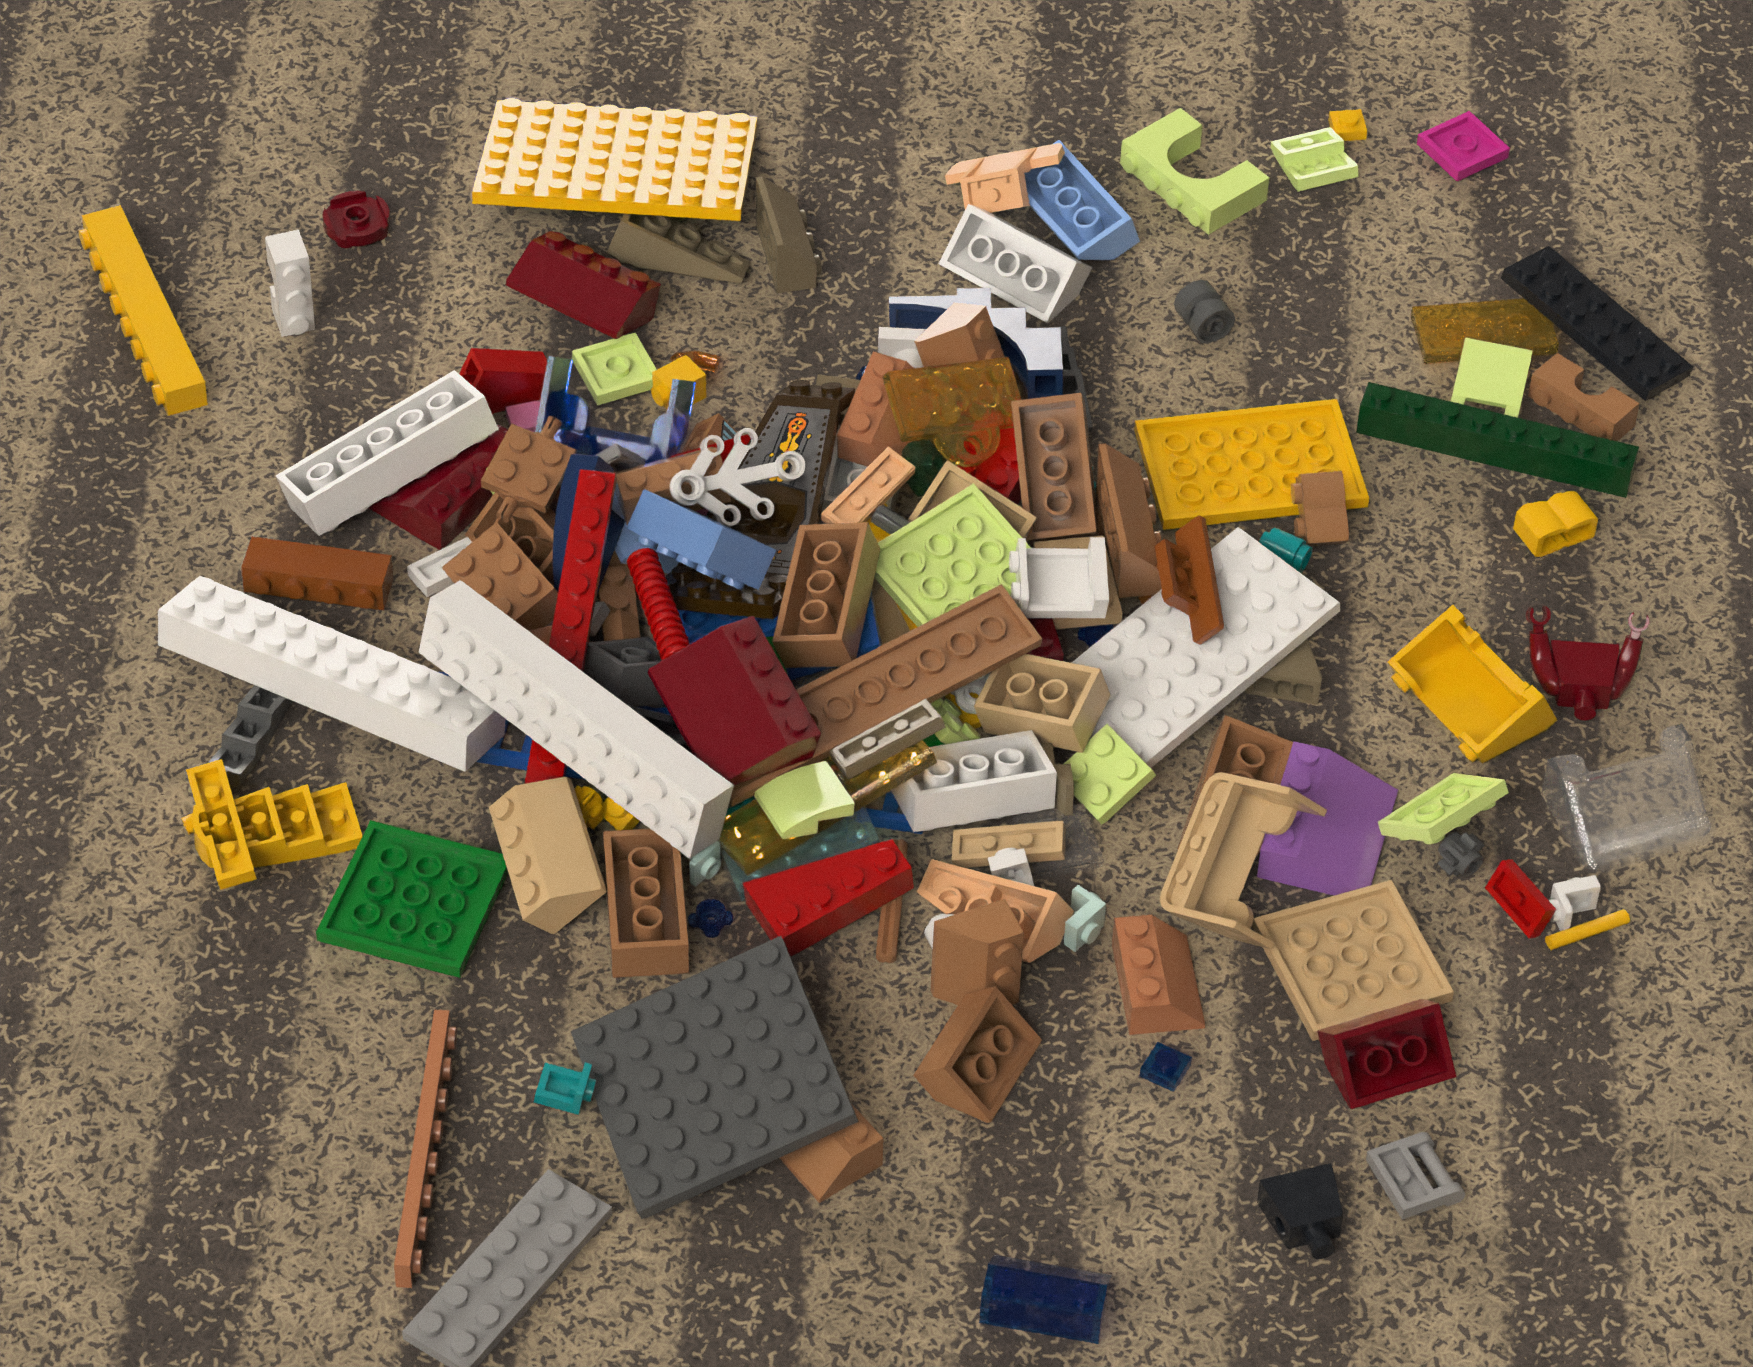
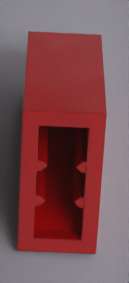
M471 348L459 375L485 396L491 413L494 414L506 410V406L544 399L549 387L553 383L555 372L541 351Z

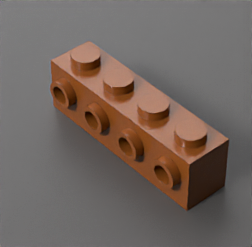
M253 536L251 537L241 567L244 592L354 606L364 609L384 611L393 583L392 555Z

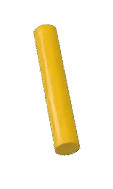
M1625 909L1548 935L1545 937V943L1550 950L1560 948L1628 924L1630 922L1629 914Z

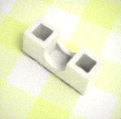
M299 230L266 236L267 262L274 282V286H270L271 305L281 336L299 335L315 330L309 256Z

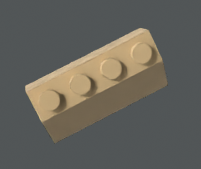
M561 777L515 785L489 806L523 921L551 934H555L607 892L570 778Z

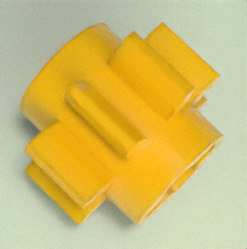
M577 785L575 793L586 827L594 830L604 818L599 813L604 808L603 800L594 789Z

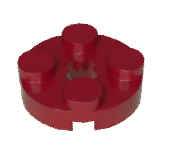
M364 191L341 193L330 200V206L327 209L324 208L322 214L325 233L329 238L336 241V244L341 248L372 244L385 239L388 235V228L390 226L389 207L377 195L375 200L367 197ZM358 217L359 220H352L351 218Z

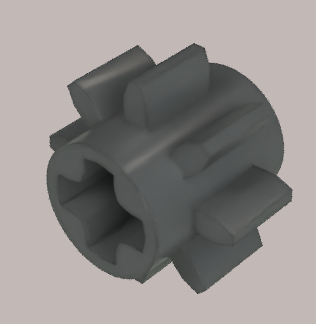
M1454 832L1447 836L1438 848V852L1443 857L1438 862V865L1449 876L1454 874L1457 877L1461 874L1465 878L1469 877L1483 864L1484 857L1479 851L1484 847V844L1473 833L1469 835L1467 832H1464L1461 835L1459 832Z

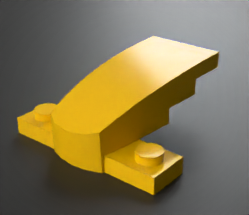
M222 759L186 769L196 804L193 807L192 813L195 849L201 860L210 868H214L220 890L256 880L254 867L305 860L357 849L363 836L346 782L310 793L309 786L306 784L273 796L270 787L234 799Z

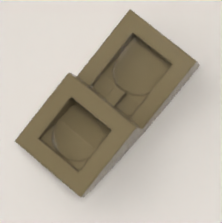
M1052 743L1040 744L1057 772L1055 808L1065 816L1073 815L1074 782L1071 765L1055 764Z

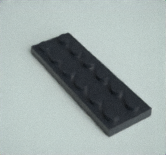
M1550 246L1504 269L1501 279L1643 400L1646 401L1690 376L1693 370V366Z

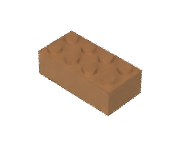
M1082 393L1011 401L1022 508L1037 517L1026 537L1027 543L1031 547L1033 542L1100 536L1085 399Z
M868 522L799 525L772 641L785 668L839 667L856 659L880 553V547Z
M651 829L603 831L612 977L689 973V944L680 851Z

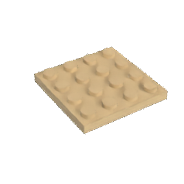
M1392 880L1253 918V930L1274 942L1272 950L1264 947L1263 949L1312 1041L1319 1040L1317 1030L1415 1000L1425 999L1437 1002L1439 1005L1453 1001L1454 991Z

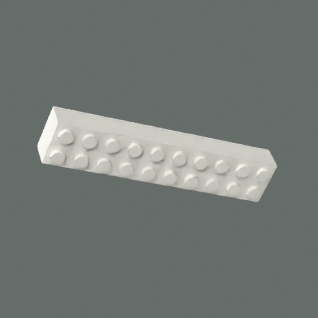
M199 576L158 610L159 646L464 772L505 735V718L452 677L308 620L303 616L288 612L271 603L251 597L241 591L214 582L209 578Z
M461 580L430 597L419 653L427 660L443 670L689 859L719 840L734 786L732 783Z

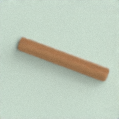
M893 838V841L907 860V842L903 839L896 840ZM903 895L881 906L876 959L881 963H893L897 957Z

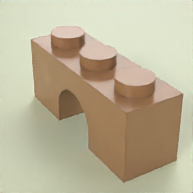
M1556 353L1532 373L1528 397L1533 399L1537 405L1546 407L1559 415L1565 422L1572 423L1588 433V435L1618 441L1635 427L1640 403L1614 387H1610L1600 395H1588L1581 392L1584 369L1559 353Z

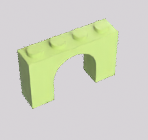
M1179 108L1122 140L1120 164L1127 173H1132L1140 179L1148 190L1155 191L1166 200L1171 208L1177 209L1185 215L1193 226L1200 227L1209 235L1267 201L1269 177L1248 160L1220 176L1208 179L1191 178L1176 171L1171 165L1198 150L1201 145L1202 124Z

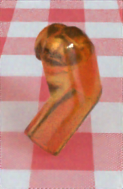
M697 350L676 352L669 359L673 362L687 355L700 369L716 372L720 363V356Z

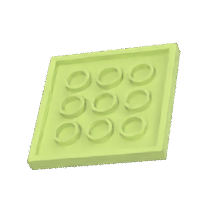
M973 483L878 542L880 553L874 578L913 623L919 627L1001 584L1011 596V584L1016 582V573H1010L1009 553L1010 551H1016L1018 538L1022 537Z

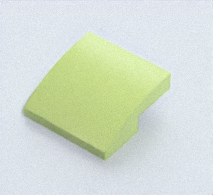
M1331 127L1271 141V149L1275 158L1298 192L1358 177V165L1344 152V140Z
M827 761L806 765L784 773L755 791L754 795L782 839L816 834L818 821L852 816L854 814V801Z

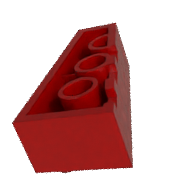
M893 839L742 883L747 906L770 940L782 936L790 956L799 953L914 889L912 867Z

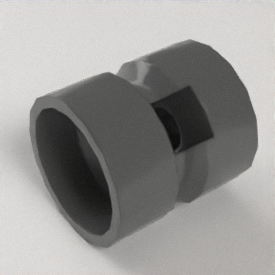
M1206 280L1191 282L1180 290L1175 298L1174 307L1176 312L1188 324L1189 329L1201 343L1208 344L1223 339L1234 326V313L1220 298L1214 287Z

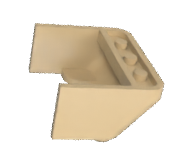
M1223 772L1212 775L1202 789L1161 891V906L1164 910L1179 918L1227 938L1272 950L1274 942L1251 929L1254 918L1252 909L1238 900L1265 833L1281 835L1286 832L1292 825L1297 811L1325 817L1327 809L1290 787Z

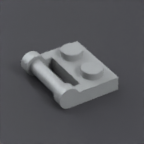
M1420 1132L1367 1151L1366 1161L1401 1219L1442 1205L1451 1206L1461 1202L1465 1197V1192L1461 1185L1452 1180L1434 1151V1142L1427 1132ZM1413 1154L1420 1156L1438 1188H1432L1414 1159Z

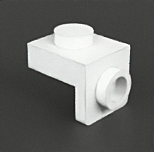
M1005 848L996 852L995 856L988 857L992 875L1034 886L1024 848L1018 850L1016 848Z
M1596 875L1583 878L1575 877L1553 884L1549 902L1557 910L1550 921L1556 922L1560 931L1570 928L1573 913L1596 909L1601 887Z

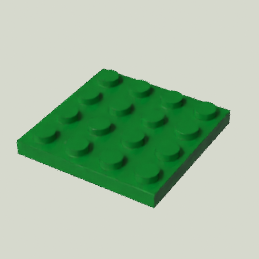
M370 820L316 931L317 941L460 978L508 875L503 854Z

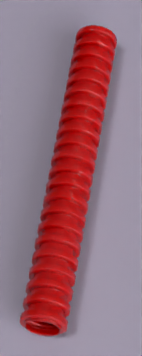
M642 548L629 555L627 567L633 578V583L647 618V623L650 626L656 648L659 651V656L663 661L687 647L690 643L657 552L651 548Z

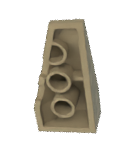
M624 214L606 252L614 256L621 263L631 264L639 268L741 284L750 264L719 241H707L698 233L700 228L693 223H689L686 226L674 217Z

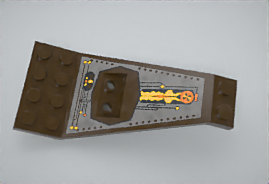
M795 380L776 394L755 430L758 436L756 446L748 450L737 470L775 462L779 455L787 451H795L804 458L805 471L799 478L793 481H784L777 476L741 484L760 498L764 497L772 501L774 513L765 520L755 519L751 515L750 508L731 496V502L724 503L725 505L736 506L741 513L740 521L730 528L776 549L759 590L746 584L743 590H739L722 582L723 580L711 578L679 562L665 576L677 610L744 617L754 616V618L774 619L779 615L799 525L819 524L840 415L842 411L850 406L855 394V388L842 387V384L837 382L810 385L808 380ZM788 461L783 462V470L786 473H791L793 469L791 463ZM759 503L757 505L758 512L761 515H766V505ZM725 510L723 514L724 519L727 522H732L734 520L733 513L730 510ZM708 511L706 516L717 521V516Z

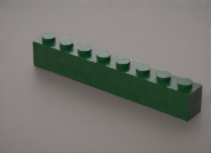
M1368 382L1360 403L1356 433L1623 498L1627 497L1639 449L1638 446Z

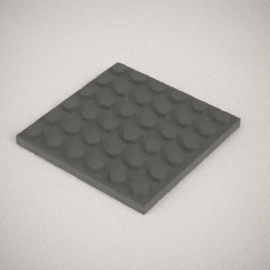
M782 936L570 1031L583 1067L585 1062L593 1064L589 1077L596 1079L593 1094L637 1213L641 1219L655 1215L859 1122Z

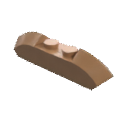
M614 550L598 592V602H605L610 609L608 616L601 625L603 641L640 638L633 578L630 575L627 564L620 562Z

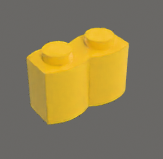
M1567 491L1554 494L1548 501H1538L1523 505L1516 512L1513 529L1535 557H1542L1556 552L1565 546L1569 547L1593 538L1598 518L1576 491Z

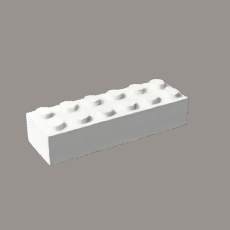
M454 370L276 475V478L290 508L320 536L325 532L333 531L340 523L350 517L365 512L369 506L382 498L395 494L399 488L414 479L424 477L431 469L445 461L454 459L461 451L473 444L484 441L488 435L499 429L485 396Z

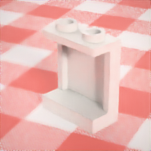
M1090 537L1088 549L1026 548V539L1018 538L1016 551H1010L1009 571L1010 573H1016V582L1011 584V597L1027 618L1106 617L1109 604L1105 537Z

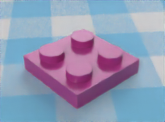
M1470 111L1419 133L1417 137V145L1456 181L1509 157L1510 148Z

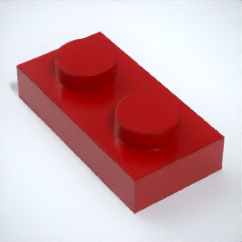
M1512 859L1502 860L1485 886V889L1528 938L1540 936L1557 910Z

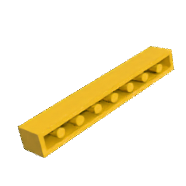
M121 205L82 215L83 230H79L82 247L84 250L90 249L91 251L89 252L90 262L94 271L100 270L101 272L99 279L104 293H111L109 299L115 316L120 314L122 317L120 318V324L125 338L130 336L132 338L130 344L134 358L136 360L142 359L143 361L141 363L142 373L146 383H153L151 388L156 404H163L168 416L208 405L205 380Z

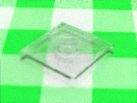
M1084 804L1073 805V815L1065 816L1057 809L1012 816L1011 825L1063 821L1066 828L1065 860L1029 863L1033 880L1103 867L1104 858Z

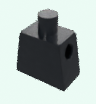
M1331 1163L1260 1180L1257 1203L1286 1248L1292 1249L1308 1245L1314 1259H1324L1330 1256L1335 1250L1331 1239L1340 1236L1343 1221V1211Z

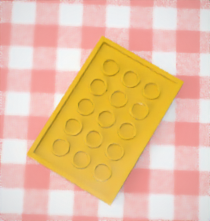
M1337 399L1135 420L1134 432L1163 530L1181 528L1198 515L1206 519L1207 525L1299 515L1298 504L1292 503L1291 484L1296 483V477L1300 474L1342 471L1346 510L1368 507L1369 495Z

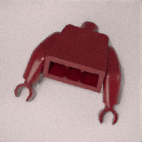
M1547 606L1542 607L1543 618L1538 622L1533 617V607L1528 608L1526 620L1533 625V630L1529 631L1530 662L1534 674L1544 691L1551 696H1555L1558 706L1574 707L1575 717L1579 720H1591L1596 716V709H1608L1609 701L1620 698L1635 675L1644 640L1641 638V632L1648 628L1650 623L1649 616L1646 615L1645 625L1642 628H1636L1632 625L1634 612L1629 615L1628 626L1631 629L1630 635H1626L1619 653L1620 644L1551 640L1549 642L1548 631L1544 630V625L1551 618L1550 609Z

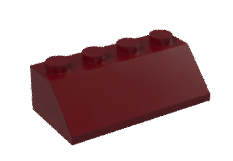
M549 231L531 240L506 279L505 284L614 339L626 335L654 318L661 286L660 283L649 279L647 274L622 266L618 260L599 255L591 247L566 239L564 234L556 231Z

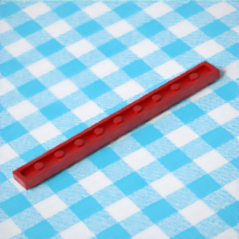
M580 469L549 647L583 672L617 478L616 473ZM532 739L524 784L565 777L567 766Z

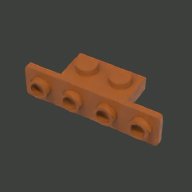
M1198 515L1176 531L1177 545L1167 539H1163L1155 545V552L1162 588V598L1170 607H1175L1189 615L1193 642L1201 645L1224 628V621L1206 519Z

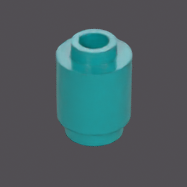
M1276 527L1270 532L1265 531L1259 540V543L1300 573L1305 570L1312 555L1313 548L1306 545V540Z

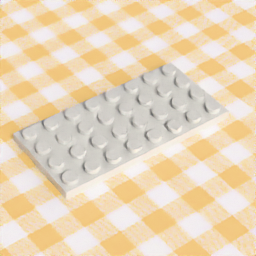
M1239 527L1211 548L1224 621V628L1201 645L1193 642L1189 615L1167 605L1162 598L1161 589L1071 662L1100 668L1111 695L1090 739L1108 724L1152 768L1340 612L1339 601Z

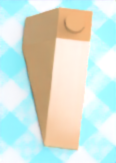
M931 859L917 890L920 896L944 914L955 915L1005 899L1024 932L1022 961L1028 963L1060 945L1065 933V922L1074 913V910L1057 892Z

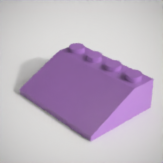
M1294 741L1280 785L1294 789L1327 809L1325 817L1297 811L1292 825L1286 832L1281 835L1265 833L1260 849L1257 877L1334 896L1371 886L1385 836L1381 835L1378 821L1392 813L1398 789L1330 749Z

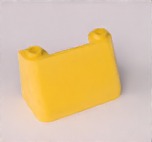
M1452 605L1388 661L1390 667L1395 672L1391 679L1403 693L1410 689L1461 742L1458 748L1471 763L1476 759L1481 763H1485L1546 731L1558 720L1545 697L1533 685L1530 686L1526 681L1523 682L1484 643L1480 634L1470 626H1467L1464 621L1466 619L1464 615Z

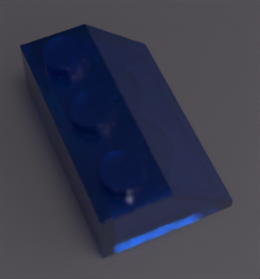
M993 1255L988 1264L982 1290L979 1323L1099 1344L1112 1275Z

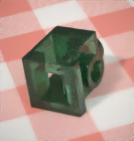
M929 439L909 442L902 450L901 456L916 467L915 474L906 483L918 497L924 496L947 461Z

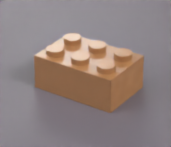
M497 522L441 567L453 583L461 580L528 631L546 627L554 619L558 596L557 590Z

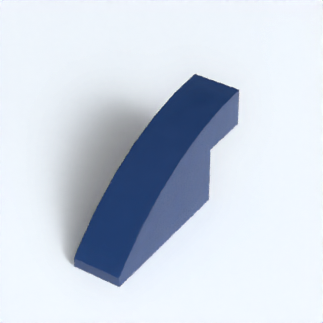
M571 454L563 477L557 503L553 536L554 588L557 592L559 591L579 471L583 469L614 472V468L600 456ZM612 509L597 595L625 524V520Z

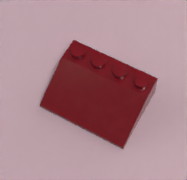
M497 425L499 430L488 435L484 441L473 444L461 451L454 459L441 463L431 469L424 477L414 479L399 488L395 494L384 497L369 506V509L438 550L445 548L478 517L493 496L490 490L481 487V479L508 429Z
M754 616L721 626L648 669L647 673L692 754L733 785L813 758L821 733Z

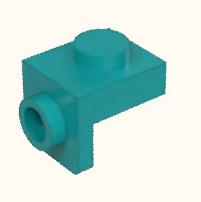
M545 1062L535 1093L534 1103L579 1115L583 1100L590 1102L595 1088L596 1079L589 1078L593 1064L585 1062L582 1072Z

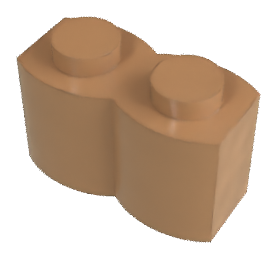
M1342 471L1308 473L1297 476L1296 483L1291 484L1292 503L1298 504L1299 518L1294 520L1295 536L1306 540V545L1309 546L1345 544L1348 542L1349 527Z

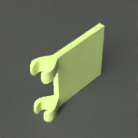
M1465 338L1451 402L1465 405V401L1506 408L1505 415L1518 418L1533 350Z

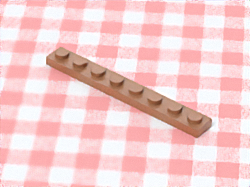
M434 1010L394 1262L396 1287L412 1288L414 1273L421 1274L423 1250L418 1249L419 1240L426 1241L428 1217H424L423 1213L424 1208H431L433 1201V1184H428L429 1175L436 1176L438 1152H433L434 1143L441 1144L443 1134V1120H438L439 1112H446L448 1089L443 1088L444 1080L451 1081L453 1066L452 1057H448V1050H455L457 1044V1027L451 1026L449 1010Z

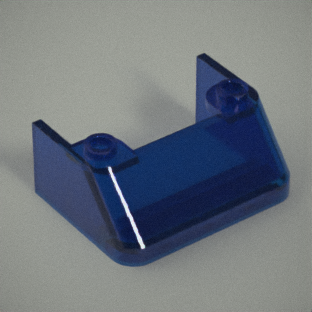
M548 356L535 432L540 433L547 418L552 416L554 420L557 418L562 423L553 439L576 449V454L595 456L617 443L644 458L645 463L648 464L667 459L678 453L687 436L696 382L681 379L672 380L667 413L660 415L654 421L651 437L588 426L590 417L588 403L580 396L567 394L573 359Z

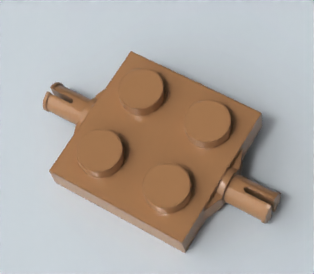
M549 416L540 433L529 431L515 424L510 425L481 479L482 488L495 492L504 499L496 513V517L502 521L504 519V522H509L517 506L531 507L543 513L547 512L562 484L571 454H576V449L553 439L562 424L559 419L555 418L554 420L552 416Z

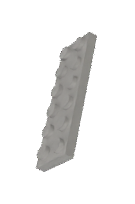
M548 1169L402 1331L403 1340L448 1367H478L612 1216V1206Z

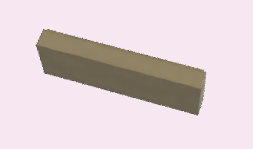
M924 699L836 746L829 752L833 762L849 780L945 728L943 718L927 699Z

